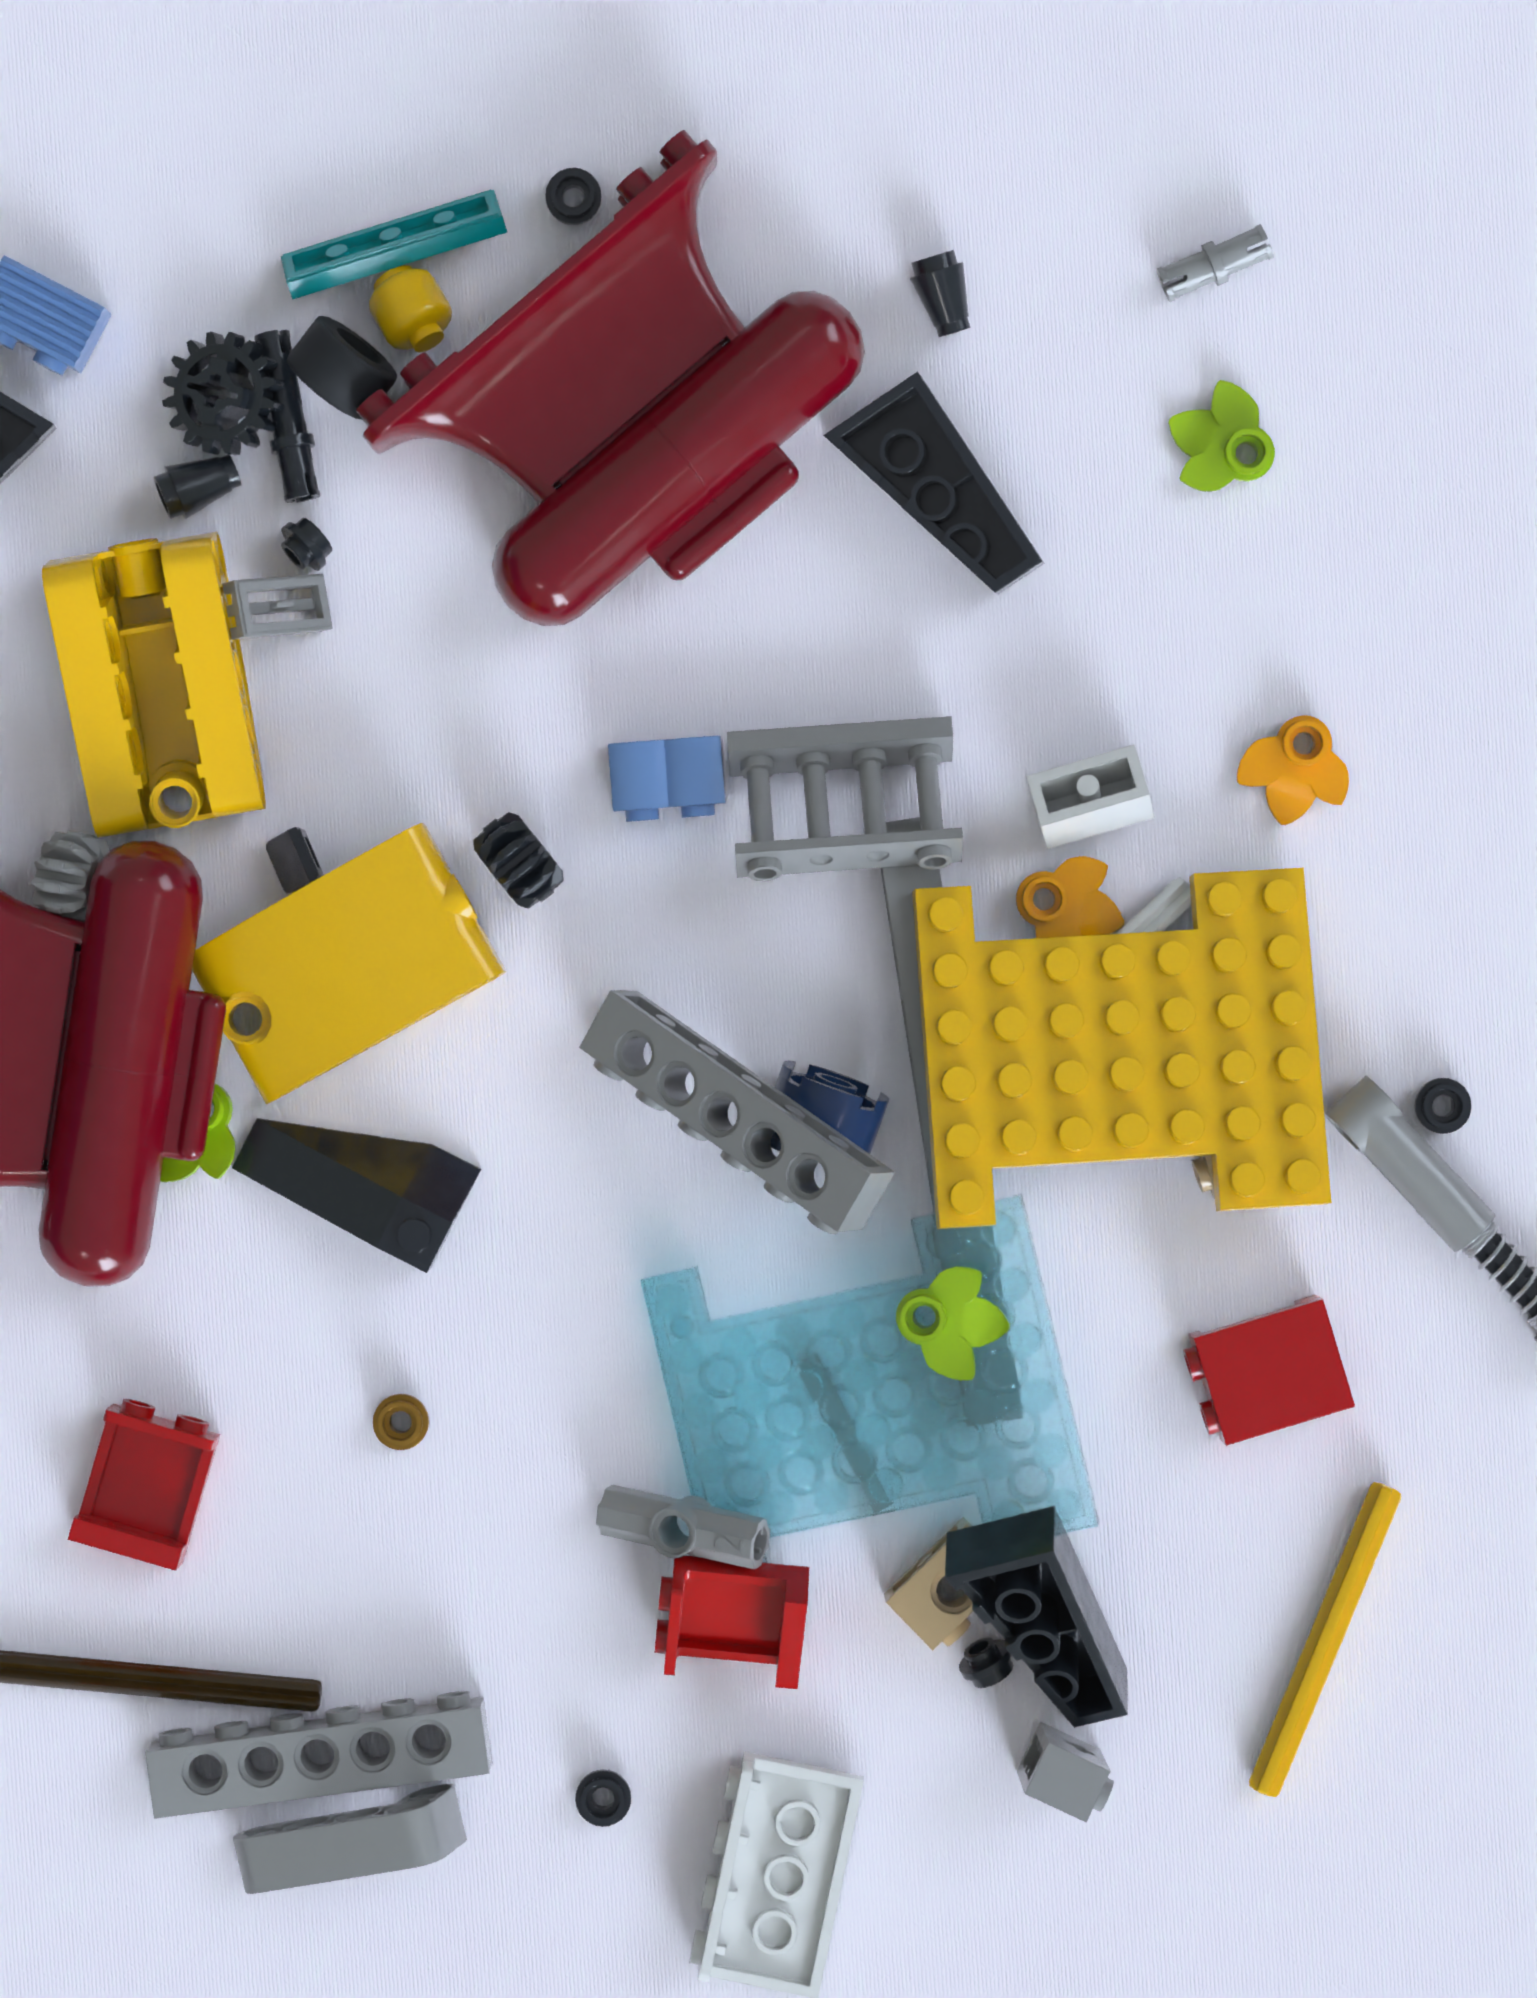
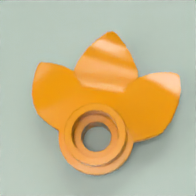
M1302 715L1286 721L1279 729L1277 736L1258 739L1250 745L1240 760L1237 769V783L1249 787L1266 786L1265 795L1272 815L1279 824L1288 825L1303 816L1312 806L1316 797L1332 805H1342L1349 787V773L1346 764L1331 751L1332 737L1327 726L1315 717ZM1299 733L1309 735L1313 741V747L1308 754H1300L1294 749L1293 741Z
M1086 856L1073 857L1064 861L1054 872H1036L1027 876L1021 882L1016 893V906L1022 918L1035 926L1036 938L1111 934L1124 926V919L1116 904L1106 894L1098 890L1107 875L1108 865L1106 863ZM1041 888L1048 889L1054 897L1052 906L1047 910L1038 909L1033 902L1035 892Z

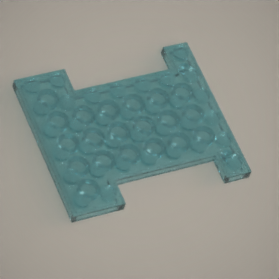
M1023 1194L994 1199L996 1225L937 1229L935 1213L910 1219L923 1273L710 1320L698 1265L642 1278L640 1280L691 1496H699L705 1499L712 1507L766 1518L767 1526L771 1529L770 1538L975 1495L982 1524L1055 1506L1067 1533L1098 1527L1100 1521ZM955 1266L970 1267L982 1272L981 1287L977 1296L997 1305L1010 1323L1008 1332L999 1339L981 1347H973L976 1364L975 1377L967 1381L950 1379L932 1370L924 1359L921 1345L907 1340L899 1331L896 1323L897 1307L906 1294L918 1288H929L941 1271ZM920 1306L915 1311V1318L921 1325L929 1326L935 1322V1313L928 1306ZM766 1553L763 1558V1563H768Z

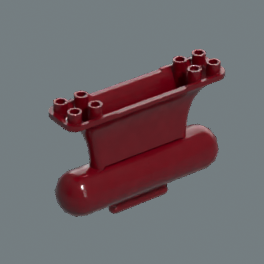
M686 130L677 133L659 151L663 156L660 164L666 170L662 175L653 181L642 167L630 173L616 188L620 194L617 200L623 208L614 215V220L459 353L453 352L438 366L426 352L419 354L400 372L401 377L405 380L404 383L410 389L394 403L383 389H380L369 396L356 410L368 426L363 433V438L376 453L381 454L398 444L412 439L429 438L448 441L485 457L519 483L538 503L509 528L497 543L492 561V571L495 587L506 605L524 620L541 626L565 625L582 616L650 557L672 580L680 581L691 575L795 486L799 479V470L779 446L843 393L861 372L865 354L861 329L851 312L833 297L816 291L791 292L776 300L746 327L730 309L708 269L700 246L696 224V207L699 194L705 181L717 166V150L709 140H704L697 145Z
M156 841L128 842L111 849L97 863L90 881L85 921L62 917L40 910L12 897L0 889V1187L44 1189L38 1228L41 1253L48 1265L59 1276L86 1287L111 1286L127 1280L144 1264L151 1244L163 1158L195 1161L203 1155L206 1146L226 1015V1004L219 995L189 990L203 902L202 880L192 861L176 848Z

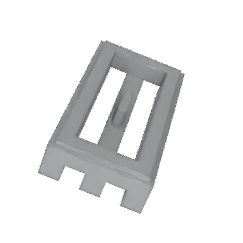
M323 574L241 579L222 584L224 595L231 594L233 604L226 606L228 617H235L237 627L230 628L232 640L316 633L333 629ZM312 588L313 598L249 603L247 593ZM315 610L317 617L316 619L252 624L251 615Z

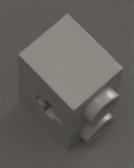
M1041 1721L1017 1770L1026 1795L1086 1823L1093 1809L1099 1812L1102 1811L1114 1784V1781L1108 1778L1111 1771L1101 1749Z

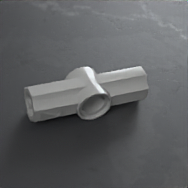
M610 1485L604 1490L602 1500L597 1506L596 1525L599 1526L601 1535L653 1546L660 1554L668 1558H679L688 1554L756 1569L762 1565L764 1555L769 1548L771 1529L767 1526L766 1518L712 1507L705 1499L699 1496H686L682 1499H676L622 1486ZM677 1517L686 1523L689 1529V1536H686L679 1529Z

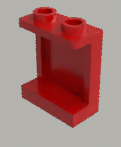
M1312 1295L1295 1300V1305L1207 1332H1200L1198 1330L1188 1333L1192 1347L1183 1349V1354L1192 1381L1202 1379L1208 1400L1199 1403V1407L1209 1435L1218 1433L1220 1440L1227 1446L1355 1407L1324 1300L1319 1296Z
M123 1399L121 1406L112 1404L105 1410L103 1421L106 1422L80 1512L73 1518L67 1540L176 1571L185 1559L221 1434L208 1431L210 1423L205 1420L177 1414L176 1420L172 1421L155 1416L156 1407L132 1399Z
M684 1555L674 1558L673 1577L661 1576L658 1610L669 1611V1620L657 1619L654 1653L665 1654L664 1675L675 1676L676 1658L678 1656L777 1665L775 1687L798 1689L808 1606L810 1567L762 1562V1565L758 1568L750 1569L697 1556Z

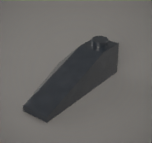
M262 1118L256 1119L232 1166V1169L425 1273L435 1263L482 1170L430 1143L338 1131Z

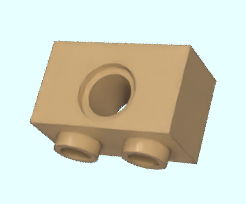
M962 1517L948 1532L971 1527L972 1525ZM947 1533L884 1593L885 1602L932 1651L941 1642L947 1647L956 1642L970 1627L971 1622L967 1617L973 1612L972 1601L965 1593L959 1599L945 1600L936 1592L938 1582L945 1576Z

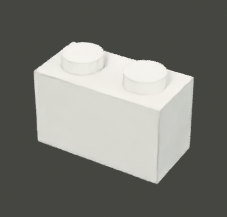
M1135 744L1026 776L1047 849L1155 818L1149 789Z

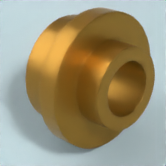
M394 1394L385 1398L378 1405L373 1415L375 1435L382 1444L394 1450H407L416 1446L423 1440L428 1431L429 1416L425 1406L416 1397L408 1394ZM403 1411L409 1414L412 1425L408 1430L398 1431L392 1426L391 1417L395 1412Z

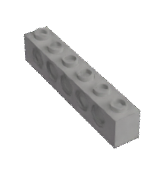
M610 990L579 1046L580 1049L596 1059L593 1066L599 1072L617 1081L624 1079L638 1089L635 1096L641 1102L653 1109L670 1112L679 1119L677 1125L684 1133L700 1141L709 1140L723 1150L720 1156L726 1163L744 1172H754L766 1181L763 1187L768 1193L787 1203L796 1202L810 1212L807 1219L824 1232L836 1235L838 1232L863 1230L895 1174L885 1164L638 991ZM647 1042L652 1051L651 1060L648 1065L643 1056L644 1047ZM689 1072H691L694 1078V1089L691 1095L688 1094L685 1086L686 1077ZM731 1102L735 1104L737 1109V1120L734 1126L731 1125L728 1119V1108ZM775 1132L781 1141V1149L777 1157L771 1149V1139ZM818 1163L822 1165L825 1172V1181L821 1188L817 1186L814 1179V1171Z
M455 1691L438 1695L436 1697L437 1703L415 1706L414 1699L404 1698L384 1702L381 1704L382 1711L359 1713L358 1706H343L325 1711L326 1718L304 1721L302 1713H291L270 1718V1726L248 1728L247 1721H231L214 1726L215 1733L193 1736L191 1728H179L161 1732L158 1734L159 1741H153L145 1751L154 1819L490 1774L493 1761L484 1697L471 1699L469 1691ZM423 1725H435L443 1731L446 1743L438 1749H426L418 1743L415 1731ZM369 1732L380 1733L388 1740L390 1751L381 1757L370 1756L362 1749L360 1738ZM316 1739L327 1742L333 1749L334 1759L327 1764L312 1762L306 1755L305 1744ZM257 1747H266L272 1750L278 1759V1767L269 1772L256 1769L251 1763L250 1751ZM204 1754L214 1756L222 1766V1775L216 1779L202 1777L195 1769V1758Z

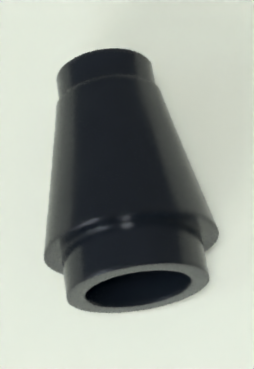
M947 251L912 262L911 265L915 276L911 277L910 280L933 326L936 327L938 337L971 328L968 320L969 312L964 263L957 262L955 251Z
M230 454L222 457L164 466L165 472L153 477L161 502L170 519L179 515H183L187 519L231 492L232 489L242 486L237 468Z

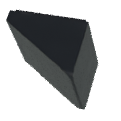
M293 827L267 842L266 851L285 893H293L324 875L304 829Z

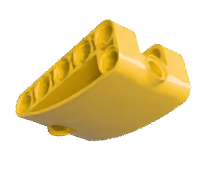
M218 532L158 541L157 538L136 540L110 546L107 551L50 560L43 565V588L89 811L97 838L165 826L181 828L193 821L266 809L260 757L240 639L232 640L230 628L237 626L235 617H228L226 606L233 604L231 594L224 595L222 584L229 582ZM170 786L184 788L191 796L192 807L183 812L170 809L163 800V790Z
M424 823L414 825L373 847L195 950L192 972L203 992L219 995L224 1000L226 1015L223 1033L232 1042L266 1105L507 972L485 931L476 920L478 916L454 873H450L448 864ZM244 1003L255 1005L260 1010L262 1016L259 1030L252 1035L240 1033L233 1022L236 1009Z

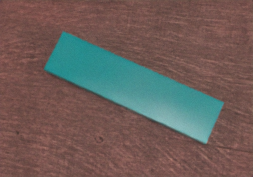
M490 189L285 253L280 257L286 283L293 300L508 232L495 191Z

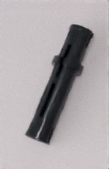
M278 330L266 331L254 336L255 342L264 346L260 358L266 356L276 359L278 365L269 374L270 378L282 380L285 383L284 388L273 392V400L282 403L284 409L277 412L270 411L271 421L276 428L273 431L274 440L269 441L271 453L277 455L283 481L285 503H293L295 499L296 503L313 500L321 496L311 448L315 447L313 434L307 431L297 375L292 371L287 362V357L292 350L290 331L281 330L279 331L280 335Z

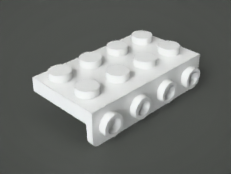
M743 1752L740 1767L730 1765L724 1791V1799L733 1800L729 1822L718 1821L712 1854L722 1855L718 1876L707 1875L701 1901V1909L710 1910L706 1931L695 1930L689 1963L699 1965L698 1981L709 1983L710 1977L809 1998H819L862 1794L864 1776L749 1752Z

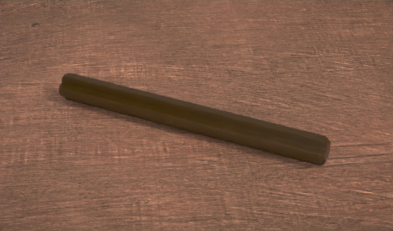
M0 1650V1683L308 1712L317 1711L321 1704L322 1685L320 1681L314 1679Z

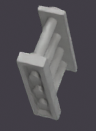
M952 716L727 732L730 777L742 776L747 779L751 842L735 843L737 878L749 877L755 881H771L786 874L914 865L934 870L945 868L951 863L962 862V827L943 829L937 766L941 762H952ZM911 765L915 767L921 830L887 833L881 770L885 766ZM855 769L859 771L864 834L830 836L825 775L829 770ZM798 772L803 775L808 838L774 841L769 777L773 774Z

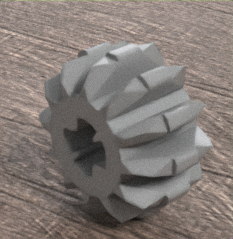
M55 832L50 841L43 843L40 860L34 862L36 874L31 881V884L35 886V893L32 898L33 904L39 907L38 909L62 917L85 921L90 881L97 863L109 852L107 841L96 838L94 835L80 832Z

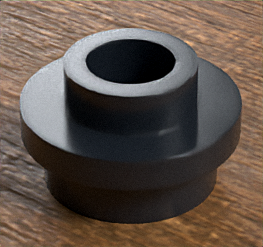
M566 168L556 173L550 179L545 193L546 204L550 213L558 221L567 225H580L591 220L598 212L602 199L601 189L595 177L580 168ZM571 188L581 190L585 195L583 202L576 207L566 205L563 201V196L567 190Z
M303 517L297 523L288 522L281 528L285 541L281 543V547L287 557L297 567L304 569L309 566L319 571L326 565L325 558L333 551L332 546L314 523Z
M1436 1078L1428 1081L1419 1089L1414 1103L1415 1114L1419 1122L1426 1129L1440 1134L1452 1133L1460 1129L1467 1122L1471 1113V1099L1465 1087L1459 1082L1449 1078ZM1440 1095H1446L1451 1101V1109L1444 1116L1435 1114L1432 1107L1434 1099Z
M985 1637L970 1644L965 1649L964 1658L959 1664V1671L963 1678L972 1681L977 1688H987L1005 1679L1014 1667L1010 1659L1012 1655L1005 1648V1640H993L991 1637Z
M606 1769L593 1771L587 1774L577 1787L575 1795L576 1807L583 1819L592 1825L601 1827L614 1825L625 1817L630 1808V1787L626 1780L614 1771ZM599 1788H607L612 1791L614 1800L607 1806H601L594 1801L593 1793Z

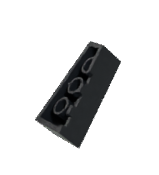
M918 371L823 435L996 594L999 595L1045 564Z
M1055 1506L947 1532L945 1579L956 1591L962 1589L972 1601V1610L984 1624L991 1623L1005 1639L1007 1651L1016 1661L1022 1659L1034 1673V1682L1075 1728L1128 1715L1127 1667Z

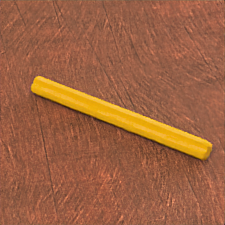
M1373 1482L1368 1489L1249 1778V1786L1261 1794L1277 1797L1282 1790L1402 1498L1401 1493L1388 1485Z

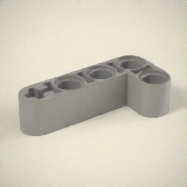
M442 1784L420 1789L410 1793L395 1804L259 1826L240 1832L233 1837L243 1885L247 1894L417 1868L445 1858L467 1840L455 1785Z

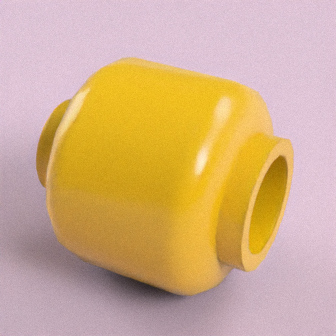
M402 265L388 270L376 280L373 285L374 292L369 300V310L386 341L393 348L398 350L414 349L415 352L420 353L434 348L443 340V331L451 321L452 309L437 281L427 270L413 269L410 265Z

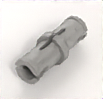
M1259 224L1255 228L1217 245L1213 241L1201 245V252L1163 268L1162 266L1157 268L1156 272L1159 281L1163 282V284L1183 276V279L1162 287L1168 301H1175L1176 298L1212 282L1220 286L1229 282V275L1264 260L1273 259L1274 254L1270 244L1264 243L1247 251L1248 247L1268 239L1262 225Z

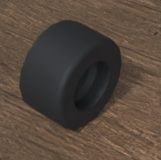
M318 316L287 357L290 368L303 383L327 403L355 419L363 420L356 410L369 396L380 389H383L387 394L397 379V373L393 366L370 343L342 323L326 316Z

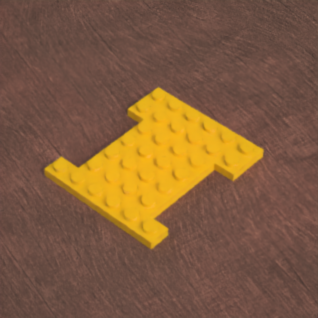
M1304 867L1193 873L1189 876L1193 929L975 942L971 886L914 889L912 897L937 1229L996 1225L992 1169L1211 1155L1216 1212L1327 1205L1332 1203Z

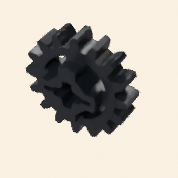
M207 332L206 346L201 342L189 340L186 343L190 356L187 359L173 356L171 359L175 367L179 369L177 377H164L163 383L174 388V396L162 400V404L164 407L177 410L178 414L172 418L169 425L173 429L187 430L183 442L187 445L199 447L202 444V452L219 455L222 449L226 454L240 455L241 442L246 446L254 448L260 446V440L256 433L259 429L270 432L275 430V425L268 418L270 411H283L284 405L279 401L273 400V392L284 388L285 383L282 380L270 378L269 374L274 371L278 363L276 359L266 356L260 358L264 348L260 343L251 340L245 343L243 335L228 332L225 339L221 334ZM249 373L252 377L253 385L248 378ZM221 388L228 389V392L236 393L238 397L236 399L229 397L219 399V396L210 394L209 391L210 389L221 391ZM194 403H195L196 407H197L198 410H199V411H198V414H197V412H196ZM245 416V418L240 423H238V421Z

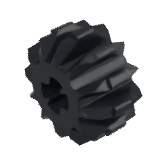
M508 812L499 819L495 818L482 828L483 831L473 840L474 851L518 906L529 909L539 901L542 903L564 881L563 870L517 814Z

